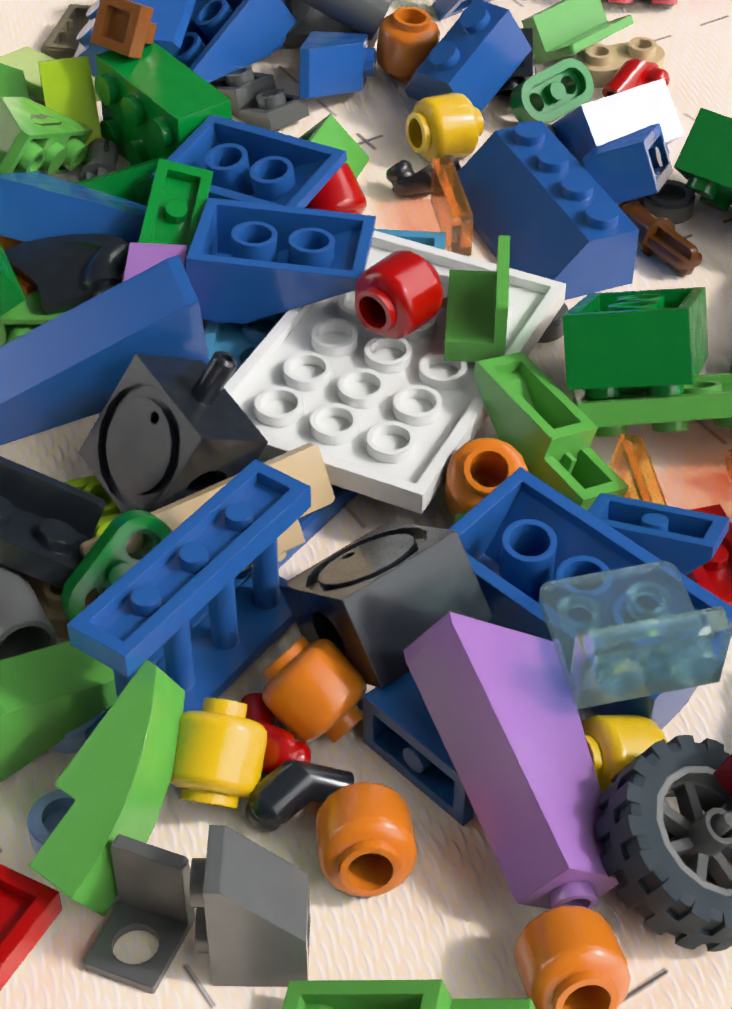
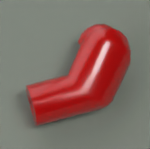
M630 59L622 65L603 87L602 94L605 98L663 78L668 87L670 81L669 73L665 69L659 68L656 63L640 59Z
M249 693L241 699V703L247 704L245 718L259 722L267 731V744L262 772L269 774L287 760L311 762V751L308 745L302 741H295V736L291 732L274 725V714L262 700V693Z

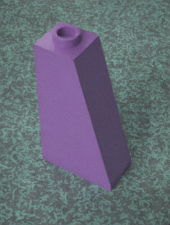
M449 611L403 650L405 660L517 904L553 909L559 906H583L593 909L598 904V897L619 883L615 875L607 876L600 858L606 851L604 842L597 841L595 829L596 821L603 816L604 812L598 808L599 799L602 794L559 643Z

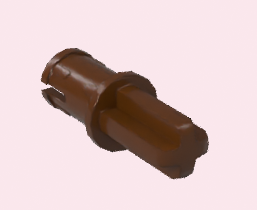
M635 199L618 205L639 229L637 244H639L640 252L647 257L655 255L680 275L692 274L694 268L701 264L702 254L698 252V248L677 233L674 223L668 218H657Z

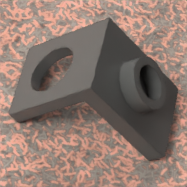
M118 834L110 846L119 901L83 960L86 971L149 994H154L196 920L195 910L190 906L189 859L183 855ZM146 931L156 937L159 942L157 952L152 958L143 963L127 964L117 959L113 953L117 940L128 932Z

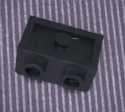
M0 456V564L63 589L69 577L83 560L79 547L83 542L91 539L103 513L105 501L100 497Z

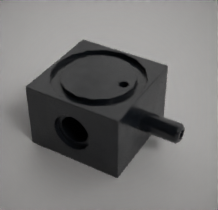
M217 351L206 365L202 360L135 354L78 452L122 513L131 510H143L151 513L237 475L254 459L257 460L268 441L224 388L237 367L236 360L232 355L224 351Z
M387 521L279 585L302 637L304 636L310 644L318 639L330 640L357 669L366 684L381 689L410 671L403 650L449 611L484 622L493 618L459 535L455 530Z

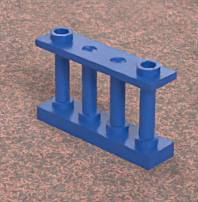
M254 459L67 624L70 645L113 669L117 698L143 662L163 645L164 658L156 666L185 690L183 712L202 711L204 698H218L295 622L279 585L288 580L279 576L277 538L311 507V486ZM251 563L252 575L235 590L234 578ZM208 603L209 616L190 632L189 620ZM106 713L85 731L86 740Z

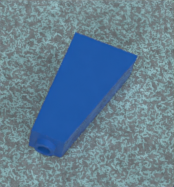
M37 171L0 174V236L28 242L61 235L96 233L120 237L128 244L130 242H139L147 209L146 205Z
M179 255L159 262L0 347V446L101 413L135 354L202 360L206 365L208 364L209 355L199 301Z

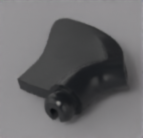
M70 234L24 242L8 247L4 252L13 272L36 288L40 294L45 315L73 309L122 283L121 274L125 270L129 244L120 237L108 234Z

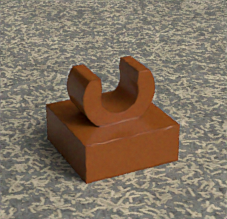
M100 0L90 42L125 56L141 59L144 44H153L158 24L151 22L154 8L132 0Z

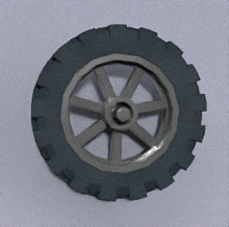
M693 735L675 736L668 743L664 739L657 741L610 780L613 784L603 791L599 799L598 808L604 812L603 816L596 821V839L599 842H604L606 853L600 858L607 876L615 875L622 888L617 894L631 911L637 907L646 916L643 924L659 936L666 932L675 936V944L694 950L698 946L706 944L708 952H718L732 946V866L726 859H732V796L720 785L713 773L730 754L724 751V744L716 740L706 738L701 743L694 742ZM676 797L680 813L664 803V798ZM667 831L673 835L672 838L669 839ZM707 871L710 873V875L715 880L717 885L706 882Z

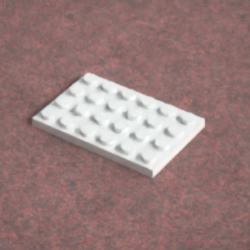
M374 230L366 270L398 250L411 251L422 256L434 266L442 285L443 302L437 315L411 334L401 339H392L368 330L361 323L354 307L355 291L288 310L229 379L224 388L268 441V444L257 460L266 462L304 444L312 443L320 449L332 485L422 514L445 481L446 468L452 455L462 445L473 439L488 417L473 374L476 362L444 361L449 270L496 271L497 264ZM509 268L505 355L523 352L527 357L529 356L564 304L566 283Z

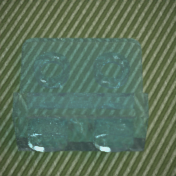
M657 561L549 581L541 586L539 604L577 709L720 682L732 636V626L723 606L695 611L679 571L674 564L668 561Z

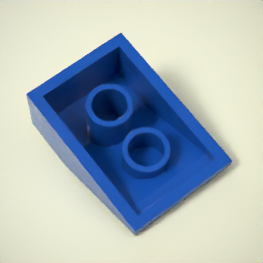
M196 0L181 48L172 56L209 83L270 56L284 44L286 35L296 24L297 20L282 0Z
M211 114L167 160L214 171L208 198L305 208L347 161L346 151Z
M207 198L186 257V272L199 301L202 319L217 324L229 322L245 324L355 291V284L360 274L367 267L376 225V216Z

